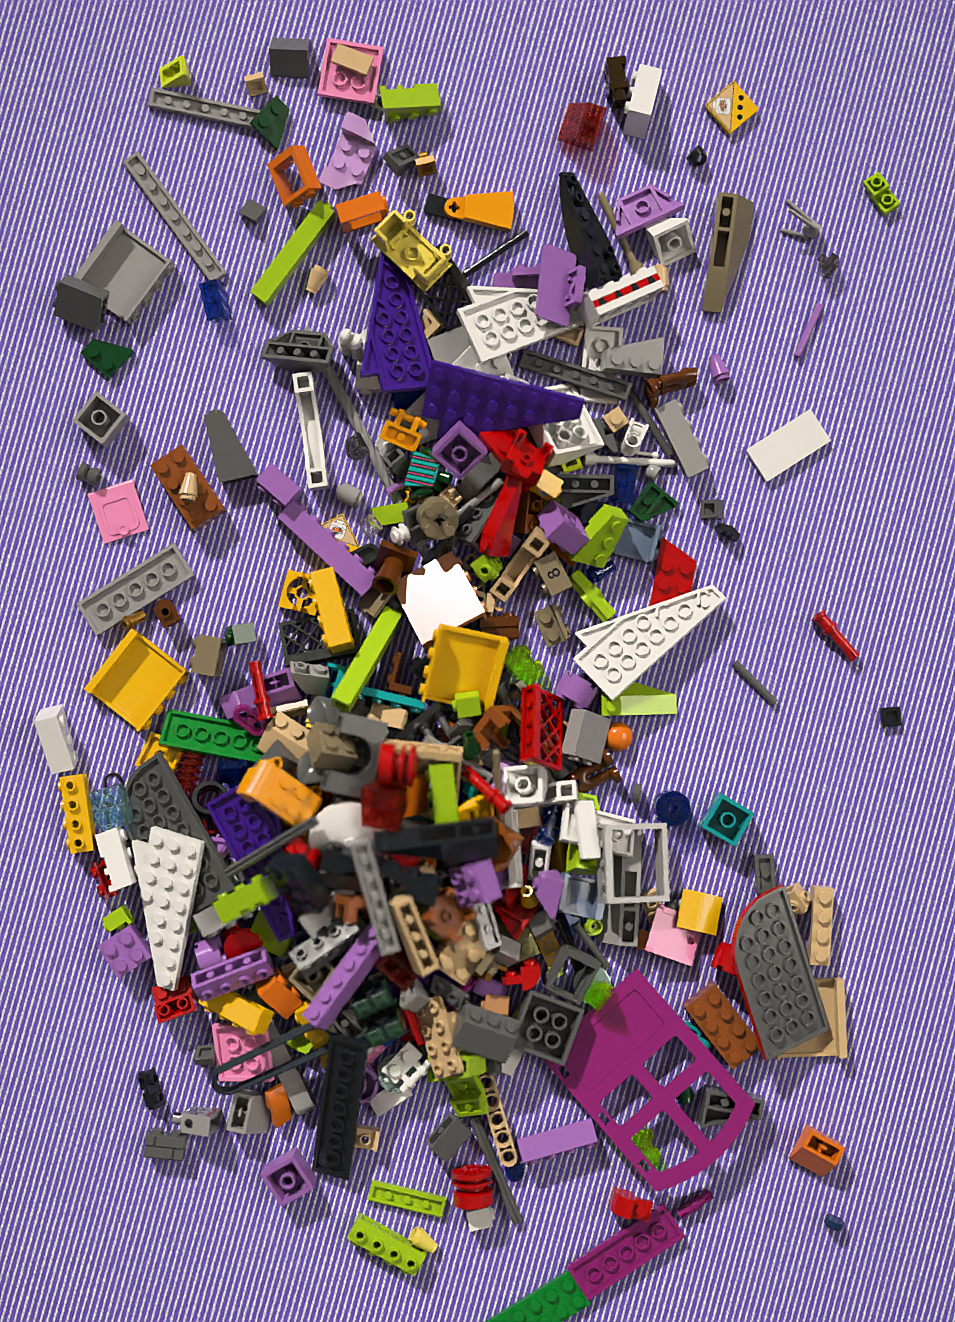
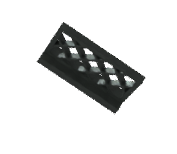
M439 244L435 248H437L440 251V247L442 245ZM452 258L448 262L453 265L445 272L450 276L449 285L440 284L438 279L434 284V296L425 295L424 291L410 279L435 316L445 326L444 328L447 332L462 326L458 315L448 312L449 301L459 303V309L462 308V303L472 304L466 291L467 287L471 285ZM438 286L448 287L447 298L437 297ZM451 288L461 291L460 300L450 299ZM436 300L446 301L445 312L436 310ZM447 315L457 316V322L451 328L446 324Z
M347 609L346 613L347 615L351 614L352 621L349 625L350 628L353 625L354 631L351 630V633L355 636V648L334 654L330 649L327 650L323 644V639L320 642L313 637L318 627L320 628L319 622H314L318 620L317 616L320 615L278 623L285 667H290V661L318 664L356 656L361 645L354 609ZM307 622L316 625L310 634L301 629ZM293 626L297 630L290 638L285 635L284 627ZM299 631L308 636L302 645L294 641ZM310 639L319 644L312 651L305 648ZM292 642L300 647L296 654L288 655L287 648Z

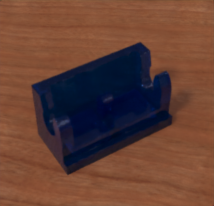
M218 279L200 283L199 287L207 321L219 323V320H232L224 283Z
M621 463L615 465L614 494L611 496V503L633 504L637 465Z

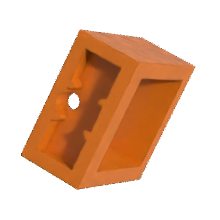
M291 145L267 164L283 206L300 207L303 205V201L314 197L316 192L322 188L305 146ZM293 163L296 164L304 184L295 193H293L285 173V169Z
M380 191L335 205L344 234L380 223L387 217L386 214L389 213L385 196L381 197Z

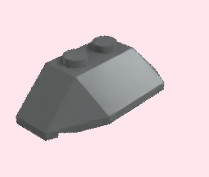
M290 330L274 339H268L261 358L287 371H311L312 373L320 374L329 366L335 348L325 332Z

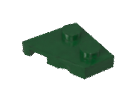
M275 96L249 124L277 150L280 147L290 109Z
M92 339L81 352L109 379L135 353L130 348Z
M650 481L627 512L641 523H644L677 507L680 503Z

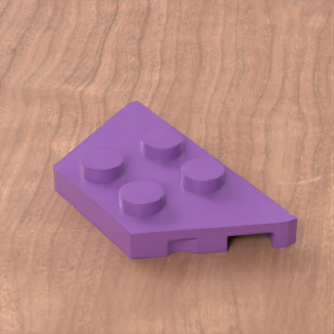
M652 184L617 199L616 239L619 240L683 210L684 204L681 201L676 202L671 199L669 194L660 191L659 188Z

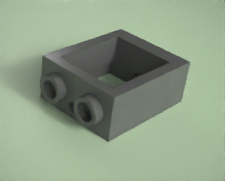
M563 943L542 984L547 988V993L555 997L558 994L567 1003L573 1004L575 1002L580 1005L602 963L597 958ZM568 956L587 965L573 993L553 984Z

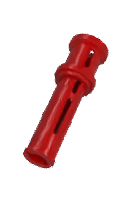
M825 609L811 619L813 623L816 622L822 629L823 635H828L850 662L854 661L855 657H859L860 654L837 629V623L832 622L826 615Z
M261 661L249 662L248 665L255 693L253 703L256 705L258 713L257 720L272 718L274 714H271L269 704L271 699L269 696L267 697Z
M470 765L464 768L466 772L462 770L461 775L486 797V802L492 804L498 810L500 816L504 815L512 807V801L506 800L501 795L499 789H493Z

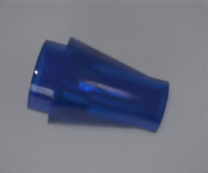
M612 560L606 563L604 569L591 565L586 569L591 583H599L609 574L616 571Z

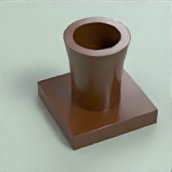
M382 539L374 569L379 570V572L372 580L373 587L385 595L397 593L400 578L413 572L418 552Z

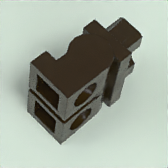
M626 55L609 57L605 61L603 72L607 90L606 99L611 100L612 109L623 108L624 101H626L629 87L628 81H625L626 74L624 71L627 63Z

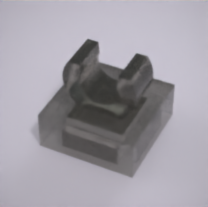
M832 253L829 257L821 254L817 259L819 262L818 266L821 267L822 276L826 279H829L840 266L839 256L835 253Z

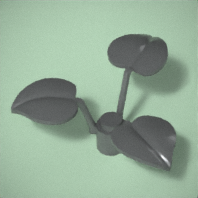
M316 696L308 708L307 717L311 725H314L315 722L335 724L338 711L340 712V710L332 706L331 699ZM356 737L354 744L358 758L353 765L361 767L365 761L366 750L362 741ZM308 751L299 760L297 767L298 781L303 785L321 782L324 769L312 767Z

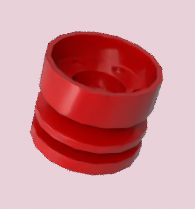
M382 743L378 764V784L391 786L394 777H398V784L402 787L404 778H407V787L412 788L418 772L419 758L417 746H411L410 753L407 754V745H403L401 752L397 753L396 744Z
M483 1164L459 1166L452 1170V1184L456 1187L453 1191L454 1206L456 1208L474 1210L486 1208L494 1204L493 1188L488 1186L493 1183L491 1177L492 1167Z

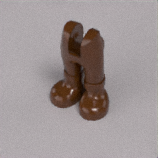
M686 367L675 373L662 374L657 376V378L644 380V394L650 408L658 405V396L660 394L664 395L667 392L680 391L696 385L697 369Z
M607 749L603 751L600 764L592 763V766L583 765L563 778L564 781L579 779L581 784L578 785V793L591 791L600 784L606 783L607 780L612 779L616 783L623 781L615 765L604 772L588 778L590 774L601 770V768L614 764Z

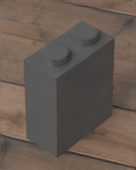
M68 274L61 280H58L55 288L57 297L53 302V307L55 308L54 316L97 332L105 323L110 291Z

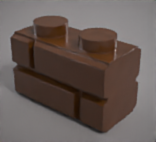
M505 612L503 616L495 617V613H485L488 620L480 617V632L507 637L508 640L519 639L518 616H514V612Z

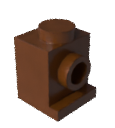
M163 598L155 603L156 607L153 610L164 629H168L183 620L173 600ZM167 608L169 614L164 616L163 610Z

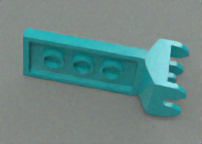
M328 663L327 667L330 670L338 672L336 682H330L329 684L330 687H334L333 695L348 667ZM364 687L357 699L361 702H366L367 699L382 705L387 704L399 709H408L411 711V714L418 716L428 709L427 703L421 700L369 687Z

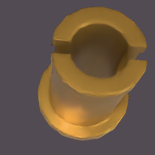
M139 610L130 616H123L121 625L125 630H131L135 625L147 620V618H144L146 614L144 611Z

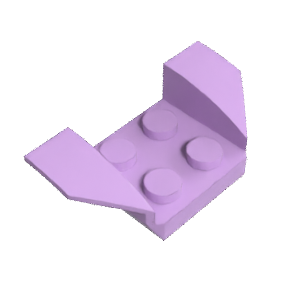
M348 111L341 125L342 134L328 167L324 166L319 178L320 183L335 190L351 185L362 186L377 152L366 120Z

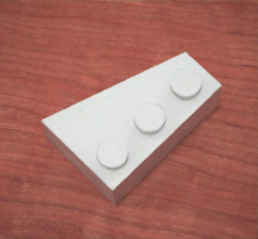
M640 64L638 72L634 71L631 83H635L634 87L630 86L628 98L631 101L626 102L624 113L627 114L622 134L645 139L662 69Z
M63 704L41 709L34 720V724L51 774L73 770L78 762V755L73 748V740Z
M119 826L95 835L100 857L104 858L107 867L104 869L105 875H109L112 885L108 886L109 891L112 892L137 882L138 875L133 860L134 853L133 849L126 842L128 840L126 830Z

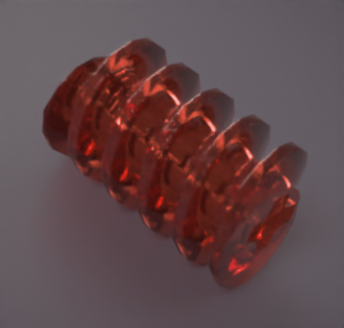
M187 752L181 754L185 761H179L183 768L177 769L181 776H176L184 791L193 792L191 789H195L198 786L193 781L200 780L195 774L202 773V770L197 766L204 765L199 759L206 758V755Z

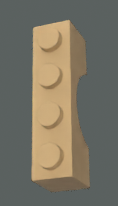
M538 526L534 528L501 572V575L492 584L490 592L502 601H507L531 565L550 544L544 536L546 534L544 530Z
M810 885L811 929L806 944V954L810 965L830 966L834 888L825 885Z

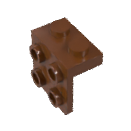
M398 652L392 659L391 666L394 668L392 674H389L387 679L388 689L397 692V695L409 698L411 696L416 697L418 689L400 684L407 655Z

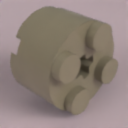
M433 496L427 498L418 507L416 512L417 523L422 531L432 539L441 540L454 535L458 527V513L452 504L443 497Z

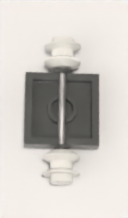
M422 503L402 511L405 525L401 523L398 528H391L390 537L394 543L402 545L403 540L405 542L409 541L412 548H417L434 540L428 537L417 523L416 512ZM456 505L454 508L456 509V511H458L459 508Z

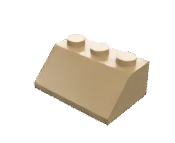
M278 711L267 725L257 750L265 753L279 739L300 760L302 755L309 751L306 735L310 730Z

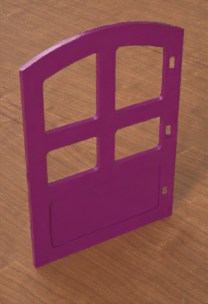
M637 968L582 1017L564 1065L565 1069L570 1073L566 1078L558 1070L562 1065L542 1058L656 1192L689 1180L715 1162L738 1137L755 1105L751 1097ZM676 1036L695 1056V1060L668 1085L661 1086L644 1066V1062L672 1037ZM705 1072L710 1073L735 1102V1107L729 1118L712 1140L707 1139L675 1102L676 1097ZM634 1075L650 1093L652 1098L623 1125H619L601 1105V1101L627 1077ZM665 1111L696 1146L698 1153L673 1167L658 1171L632 1141V1137L658 1113ZM602 1112L610 1120L606 1125L597 1116ZM642 1159L651 1167L647 1172L638 1163Z

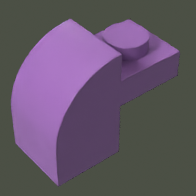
M475 976L478 982L471 989L483 997H486V994L506 996L510 985H502V979L497 976H492L490 982Z

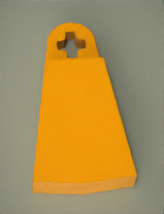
M513 191L467 194L464 197H453L446 201L444 212L446 216L452 219L455 218L510 232L514 213ZM453 203L459 208L455 213L452 212V209H449Z

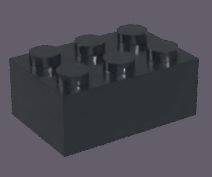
M278 852L264 868L269 875V879L276 885L279 894L284 897L288 907L293 912L320 915L334 898L305 854Z

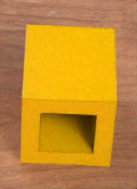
M544 469L534 487L530 486L529 489L548 501L560 495L562 491L561 486L564 481Z

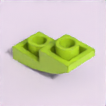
M879 171L863 181L864 188L883 216L900 207V201L889 189L890 184Z
M408 502L372 508L374 527L404 523L402 511L409 509Z

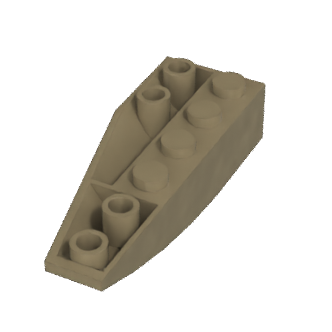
M719 192L716 197L702 311L721 314L750 239L754 202L739 194Z

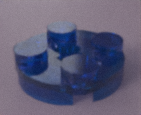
M245 759L228 762L221 761L216 769V780L222 785L223 783L228 784V788L233 789L240 785L246 772L252 766Z

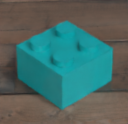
M718 792L699 826L729 844L736 846L755 813Z

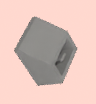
M244 1089L235 1093L226 1130L241 1134L267 1133L271 1110L266 1106L265 1092Z

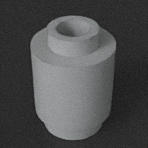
M346 482L343 485L339 484L335 492L337 500L359 508L365 496L360 489Z

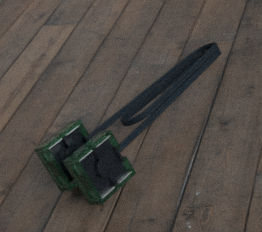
M384 969L367 975L352 994L350 1003L345 1005L339 1012L341 1013L351 1008L357 1019L362 1017V1023L365 1026L363 1028L364 1032L353 1038L361 1039L364 1037L371 1049L407 1033L403 1008L400 1006L397 998L393 999L390 979ZM310 1022L216 1067L211 1075L212 1088L221 1095H232L327 1054L329 1041L318 1049L233 1086H221L215 1082L216 1077L221 1073L308 1031L321 1029L314 1027ZM321 1029V1030H323V1031H326V1032L328 1033V1035L330 1036L331 1031H330L329 1029H327V1030Z

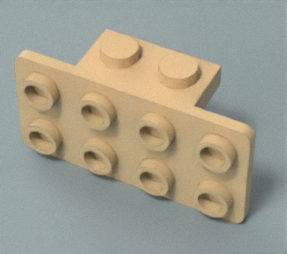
M442 996L432 997L415 1014L420 1024L435 1078L441 1079L463 1072L464 1066L459 1053L462 1050L451 1047L457 1010L447 1013Z

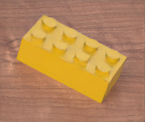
M330 567L310 572L311 579H308L313 595H316V597H313V602L317 612H320V616H317L319 626L322 628V631H325V634L322 635L324 645L333 654L354 649L355 645L334 568Z

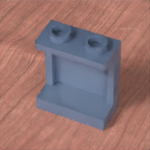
M628 518L629 521L612 554L652 563L653 560L657 559L659 549L656 548L657 541L661 542L663 530H660L661 525L641 523L638 520Z
M566 872L560 873L564 886L557 912L602 920L605 904L598 903L597 880L571 875Z

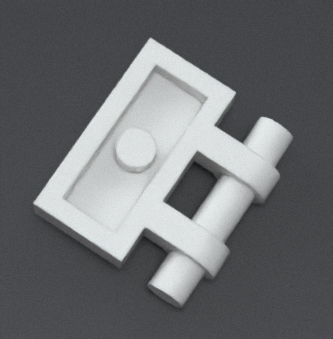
M408 1041L382 1068V1071L395 1084L402 1079L404 1084L400 1089L406 1093L416 1085L415 1082L421 1076H425L428 1073L431 1062L426 1060L421 1064L418 1060L423 1054ZM414 1066L417 1070L409 1077L406 1072Z

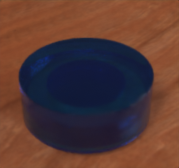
M519 1161L511 1167H505L507 1179L517 1182L523 1178L524 1167Z

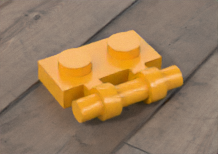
M391 407L389 414L395 416V420L392 422L386 419L379 438L411 452L416 451L422 437L421 433L416 432L417 427L425 429L427 422L417 415L412 416L405 413V410L401 408ZM404 420L411 423L410 429L400 425L401 421Z

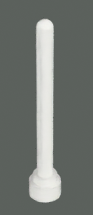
M593 451L584 455V466L589 467L596 465V463L638 466L656 465L658 467H675L676 465L674 460L598 456Z

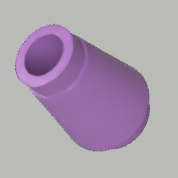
M720 355L710 356L708 359L712 380L716 384L728 381L730 379V372Z

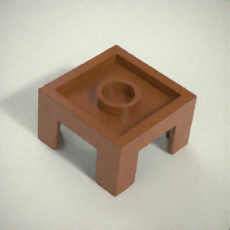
M513 705L490 706L472 730L475 732L478 745L483 751L490 749V743L486 739H491L499 749H506L510 744L509 739L501 731L506 724L510 723L511 718L521 727V714Z
M495 817L498 857L491 858L494 871L501 872L506 870L523 842L524 837Z
M451 887L441 888L434 907L427 906L420 917L422 924L445 945L459 944L463 936L457 935L458 931L465 921L474 920L478 914V911L472 906L460 908L458 902L452 897L457 892Z
M335 893L333 918L343 917L345 923H356L357 909H360L361 918L371 919L363 894Z

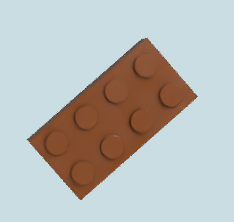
M182 444L150 465L191 529L195 532L228 511L186 447ZM186 473L197 475L198 498H196L194 503L183 502L178 495Z
M713 981L683 1003L685 1009L732 1069H735L760 1049L755 1034Z

